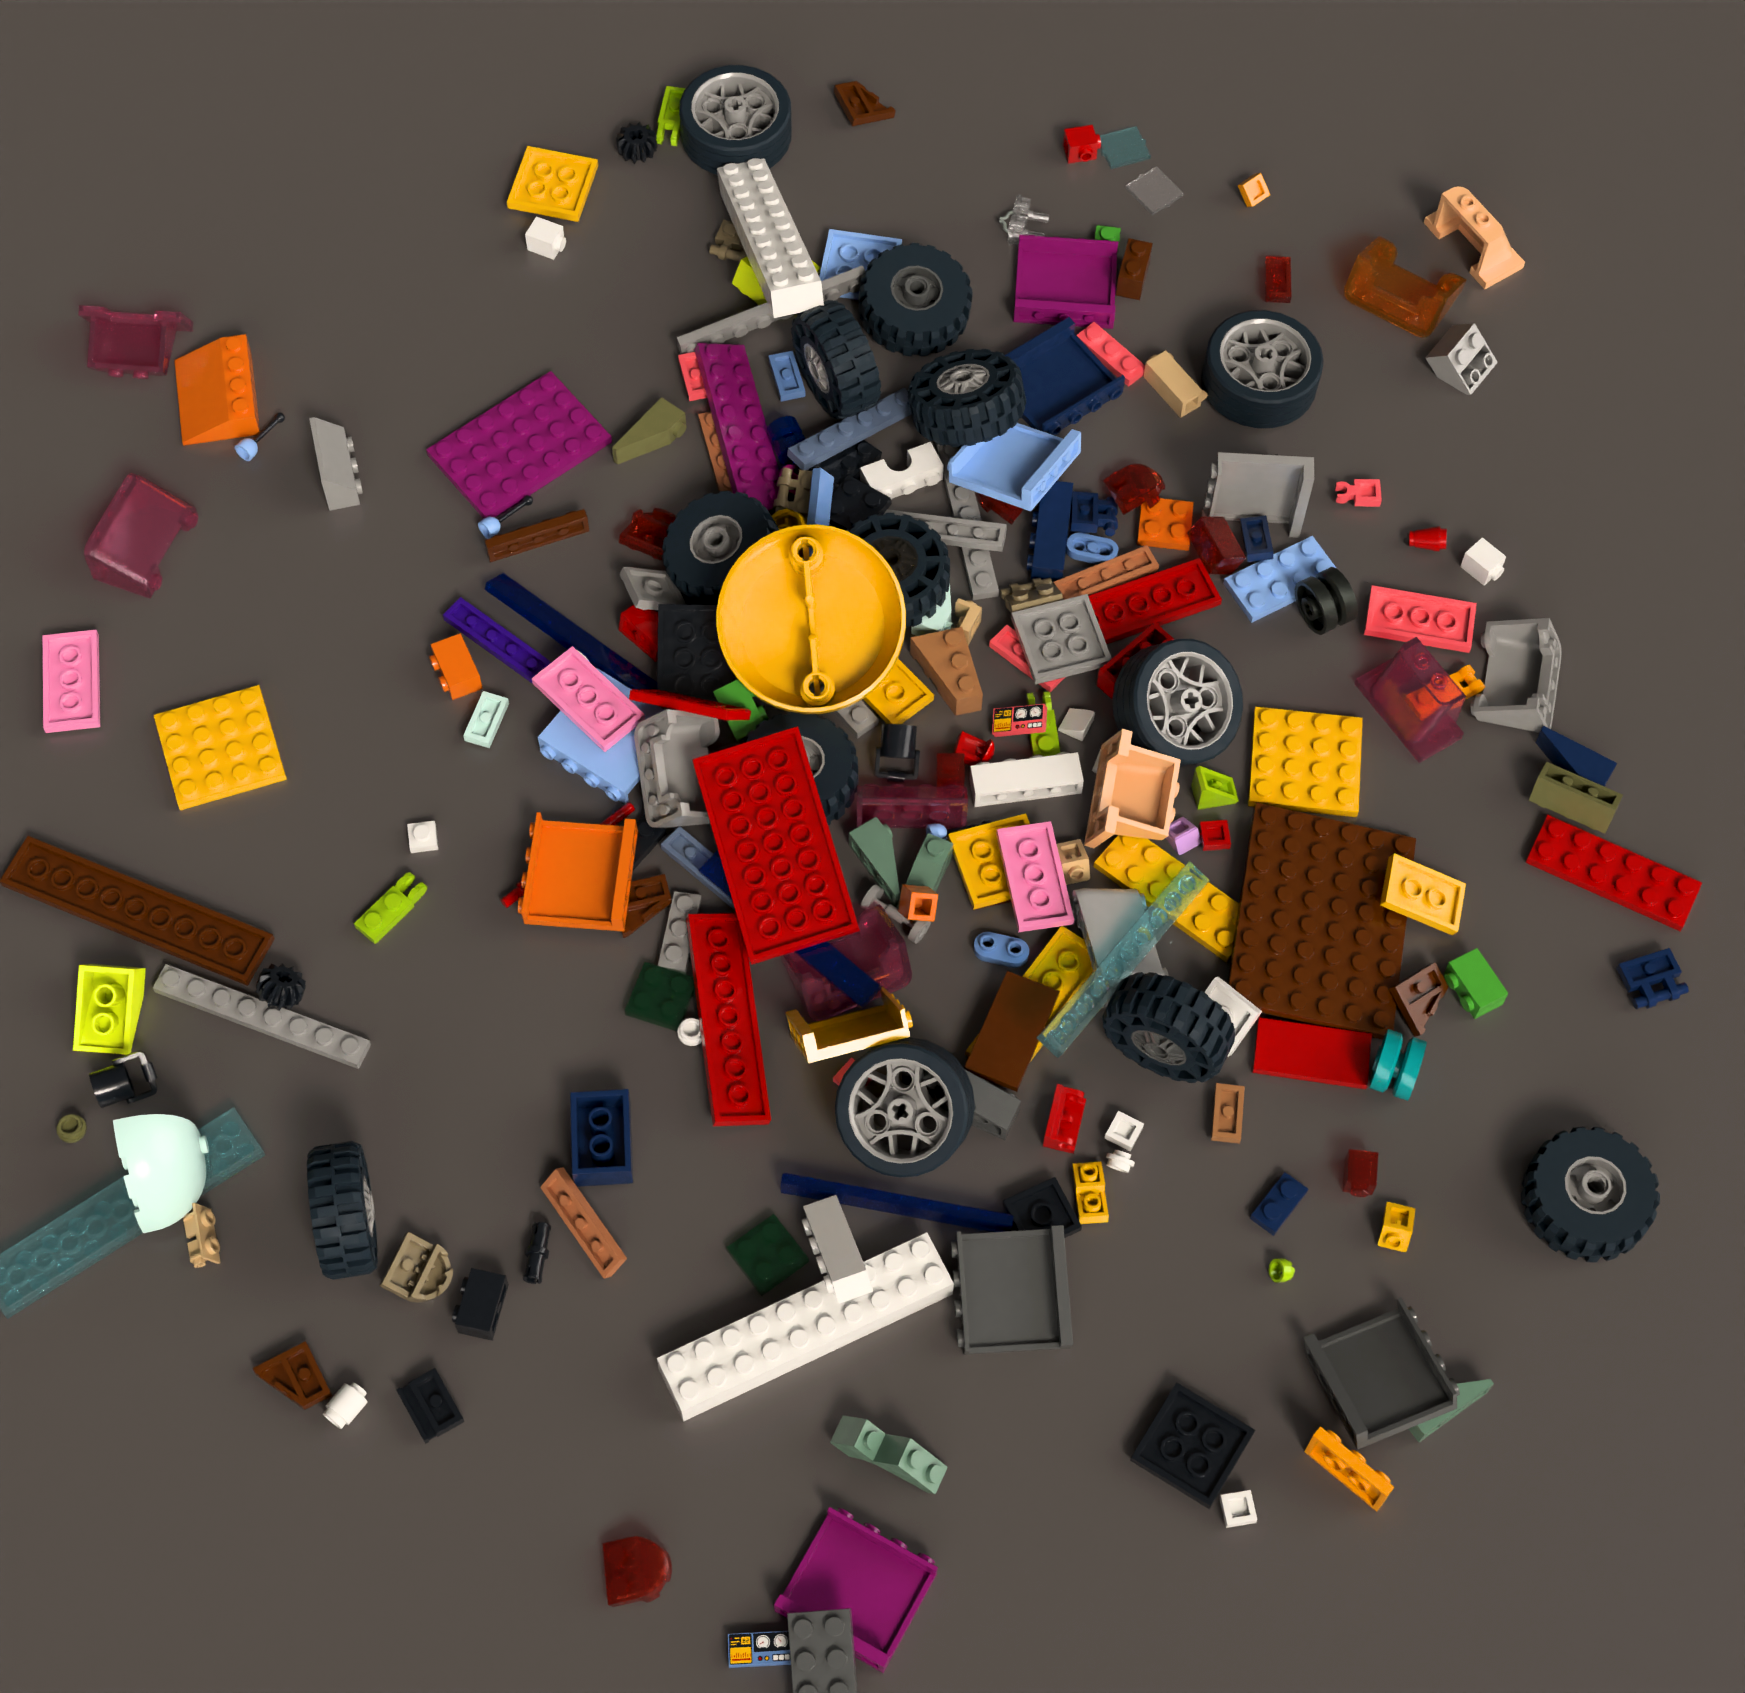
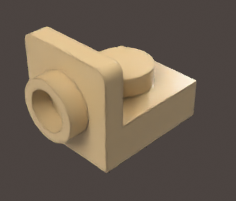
M958 598L955 603V615L960 617L956 628L963 627L966 641L969 645L981 623L982 607L973 601H965Z
M1081 839L1058 843L1057 849L1066 885L1089 880V857Z

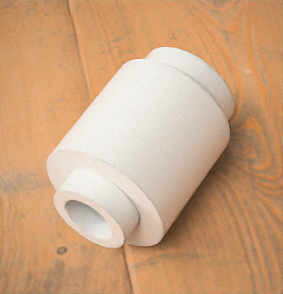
M354 1382L351 1385L344 1383L326 1404L327 1409L323 1415L336 1427L342 1429L345 1424L349 1425L368 1403L364 1398L367 1394L366 1391Z

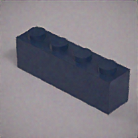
M1056 481L1038 502L1039 511H1033L1032 526L1037 527L1036 533L1031 532L1029 548L1034 549V555L1028 554L1027 570L1032 571L1031 580L1039 577L1041 580L1051 578L1053 583L1063 578L1073 483Z

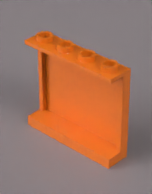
M537 812L536 820L531 822L529 830L532 846L526 849L525 859L526 863L529 864L528 871L522 874V888H525L524 897H519L518 914H522L524 924L624 932L638 837L636 819H625L624 826L545 821L542 819L541 812Z

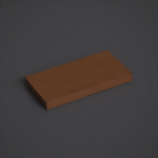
M1007 971L964 1069L978 1077L1017 1092L1060 991Z

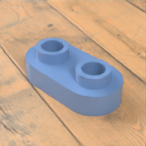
M1074 533L1067 539L1066 552L1074 560L1098 565L1117 557L1118 546L1113 540L1085 533Z
M983 932L975 938L974 954L984 962L1019 968L1028 961L1029 947L1025 941L1019 938L993 932ZM990 942L993 945L991 947H986L983 945V943ZM1018 948L1020 952L1013 953L1011 952V949Z

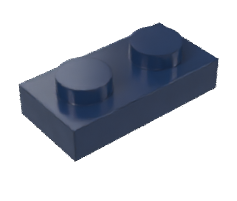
M1267 516L1240 518L1247 562L1273 559V547Z
M1284 1172L1252 1213L1250 1219L1274 1236L1309 1189Z

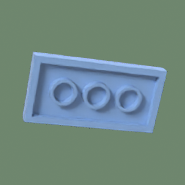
M1310 536L1273 554V559L1261 560L1224 578L1223 584L1252 623L1295 602L1296 583L1310 576L1316 577V574L1330 567H1336L1315 538Z

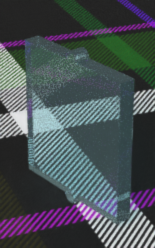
M1137 126L1100 136L1102 156H1105L1111 169L1151 159L1146 146V140L1142 138Z

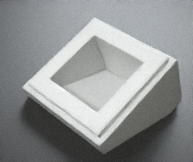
M1069 708L1058 731L1083 741L1094 721L1095 712Z

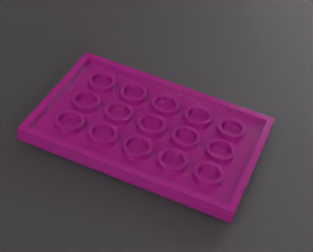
M550 371L435 443L426 451L428 457L484 519L489 516H499L522 501L524 496L533 494L612 443V436L554 373Z

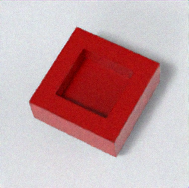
M1227 820L1200 822L1199 831L1203 851L1230 849L1231 840Z

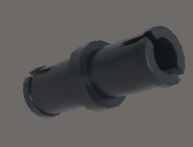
M534 1222L530 1246L526 1247L525 1251L527 1262L523 1280L530 1284H536V1282L540 1284L542 1282L544 1262L549 1256L547 1245L551 1225L544 1222Z

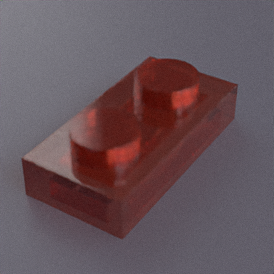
M1266 256L1265 302L1290 303L1292 297L1291 257Z

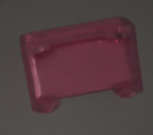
M134 473L128 474L86 543L84 556L93 578L151 598L155 590H158L162 584V576L158 568L160 562L179 530L189 531L196 526L198 522L197 511L194 506L146 478Z
M880 904L863 911L858 916L857 922L860 931L810 951L804 948L780 956L806 1012L814 1021L828 1019L882 997L881 987L892 993L910 983L912 970L905 940Z

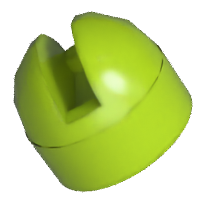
M1284 1258L1273 1259L1269 1264L1270 1278L1276 1283L1291 1280L1295 1273L1290 1260Z

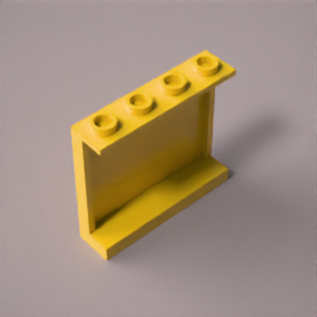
M884 987L880 988L883 1005L807 1024L797 1009L786 1012L791 1038L808 1063L910 1037L908 1028L913 1027L911 1015L908 1010L905 1011L904 1005H900L899 1000L895 999L893 993L890 994Z

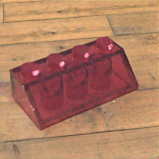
M866 784L864 786H857V828L875 817L882 824L886 823L889 828H926L927 824L933 823L942 824L946 829L966 826L968 811L967 787H960L958 785L933 787L928 784L919 786H904L902 784L891 786Z

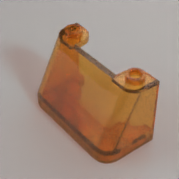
M1378 236L1358 254L1344 288L1345 297L1352 304L1421 338L1428 337L1434 332L1463 290L1467 279L1454 273H1446L1435 285L1395 265L1397 248L1392 242Z

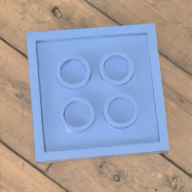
M829 229L819 277L823 281L862 265L865 271H867L868 264L873 259H878V254L887 249L890 251L894 246L901 245L902 239ZM859 291L849 292L840 297L858 300Z

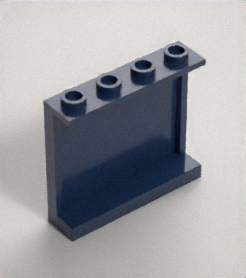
M1070 317L1005 355L1010 357L1021 371L1026 396V405L1022 419L1031 428L1054 436L1058 435L1068 425L1079 422L1086 414L1096 412L1109 400L1117 399L1123 393L1125 382L1123 375L1116 379L1075 335V323Z

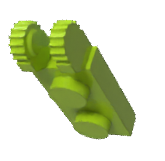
M666 86L658 118L657 144H663L666 129L673 130L670 138L671 146L678 145L681 131L680 100L686 88Z
M1049 691L1043 692L1042 702L1047 706L1046 732L1029 734L1032 756L1041 755L1044 757L1060 753L1054 709L1052 710ZM1027 693V705H1035L1033 693Z
M411 872L406 873L397 881L395 887L392 886L354 923L355 928L376 944L414 908V904L428 889L427 886L420 882L409 892L408 896H405L403 893L413 884L415 879Z

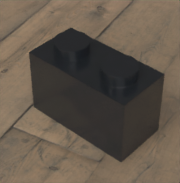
M471 1268L469 1277H464L460 1293L463 1294L461 1304L456 1305L453 1311L452 1322L455 1323L458 1333L493 1341L509 1286L506 1275Z

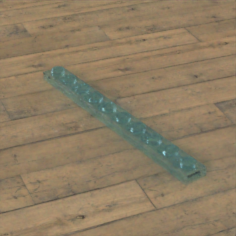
M1189 861L1037 1036V1039L1057 1058L1060 1057L1115 993L1120 981L1133 972L1210 880Z

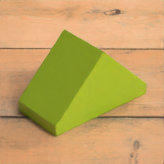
M1202 766L1195 768L1191 788L1197 810L1239 802L1232 777Z

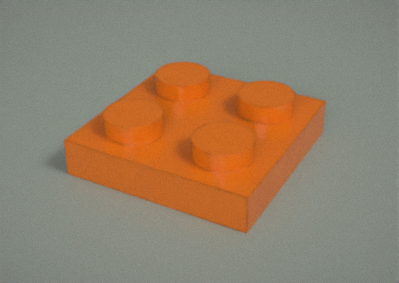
M1142 496L1137 545L1189 551L1194 502Z

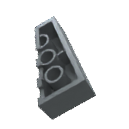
M924 1069V1079L933 1076ZM965 1070L974 1093L975 1110L972 1126L1006 1140L1020 1111L1021 1100L1017 1099L1011 1092L1003 1091ZM902 1071V1083L910 1085L912 1083L911 1075L906 1071ZM938 1081L926 1085L929 1094L935 1102L945 1095L944 1089ZM946 1100L939 1106L949 1112L948 1100Z

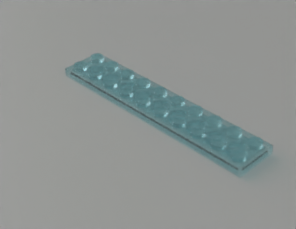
M234 1107L198 1129L201 1136H206L209 1146V1153H205L206 1181L201 1196L265 1156L264 1151ZM124 1176L0 1254V1309L7 1319L143 1233L134 1214V1210L139 1209V1207L135 1208L132 1198L129 1199Z

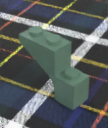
M843 1415L830 1441L831 1444L848 1457L875 1464L930 1494H936L948 1468L913 1439L885 1434L869 1420Z

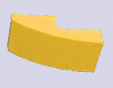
M1102 1162L1073 1163L1075 1198L1080 1224L1108 1222L1109 1214L1105 1196Z

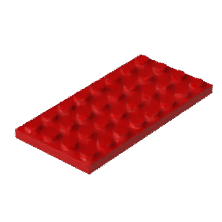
M798 726L692 759L751 964L753 965L860 931Z

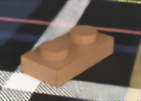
M1216 1083L1211 1141L1240 1144L1245 1086Z

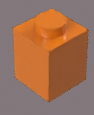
M902 884L898 912L908 920L934 922L938 894L927 886Z

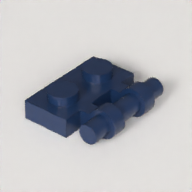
M1073 491L1071 500V531L1097 533V528L1103 527L1107 536H1113L1118 528V519L1115 517L1118 514V505L1115 503V498L1107 497L1105 500H1098V493Z
M1670 948L1620 963L1616 968L1628 993L1639 990L1641 996L1632 999L1635 1009L1642 1007L1648 1009L1656 1006L1658 1002L1667 999L1673 1001L1679 999L1680 995L1689 992L1685 982L1676 985L1673 979L1679 977L1682 971ZM1661 982L1664 989L1653 992L1651 985Z

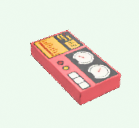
M1045 704L994 709L992 734L995 737L1046 732L1047 706Z

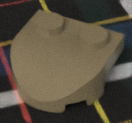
M407 1232L379 1286L410 1302L429 1301L441 1295L448 1288L452 1280L453 1268H451L449 1258L447 1257L448 1253L439 1244L433 1245Z

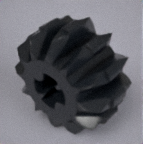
M629 122L628 128L621 127L620 134H617L616 138L619 155H622L625 161L632 159L634 164L637 160L645 163L646 158H653L654 152L658 148L655 130H651L649 124L642 126L640 122L634 126Z
M283 963L279 967L271 964L269 968H263L256 984V993L259 994L260 1001H267L268 1007L274 1005L280 1011L284 1006L291 1010L294 1005H298L302 1000L306 981L302 979L301 972H294V966L287 968Z

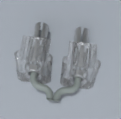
M1022 195L1016 196L1013 210L1008 211L1004 217L1000 216L999 223L1003 224V230L1008 233L1007 242L1009 245L1013 243L1019 244L1020 235L1045 237L1044 233L1028 231L1025 229V226H1027L1028 220L1048 223L1049 214L1031 211V199L1022 197ZM1013 214L1011 216V220L1009 223V229H1007L1006 222L1004 220L1008 219L1009 215Z

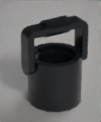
M882 724L881 746L876 747L874 774L876 777L887 778V782L904 783V780L917 779L920 750H915L917 726ZM880 757L914 759L913 775L897 771L879 772Z
M136 1051L112 1060L113 1065L89 1073L92 1088L101 1108L124 1100L127 1101V1104L155 1095L157 1092L156 1072L152 1062H148L143 1051ZM136 1057L140 1058L144 1077L151 1087V1090L135 1095L130 1075L124 1064L125 1061Z

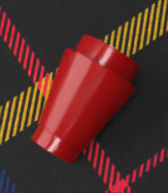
M1436 526L1410 531L1409 546L1440 552V549H1446L1447 528Z

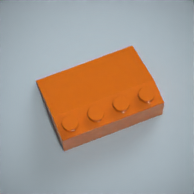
M246 334L219 338L174 360L183 446L254 436L260 433L252 354Z

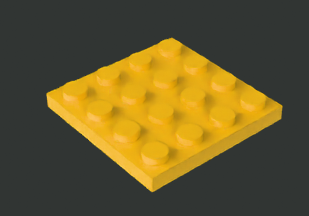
M259 685L154 715L180 810L287 780Z
M1255 707L1248 806L1254 807L1257 802L1293 811L1357 817L1359 812L1363 718Z

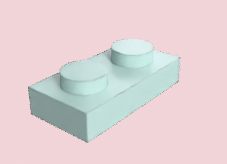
M483 691L463 735L464 741L490 748L508 708V698Z

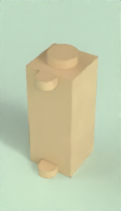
M1165 350L1158 355L1151 356L1146 361L1143 377L1181 418L1200 407L1201 402L1207 398L1208 394L1173 359L1172 354Z

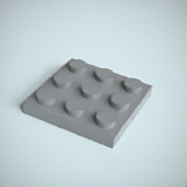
M1088 594L1011 613V620L1035 685L1100 669L1112 659Z

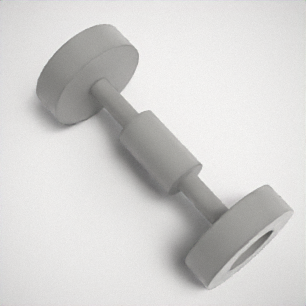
M877 884L873 885L864 896L861 908L870 912L878 905L885 910L886 915L900 924L905 923L911 927L908 939L917 944L928 931L931 921L917 920L916 923L908 920L898 912V908L892 904L888 906L880 901L884 889Z

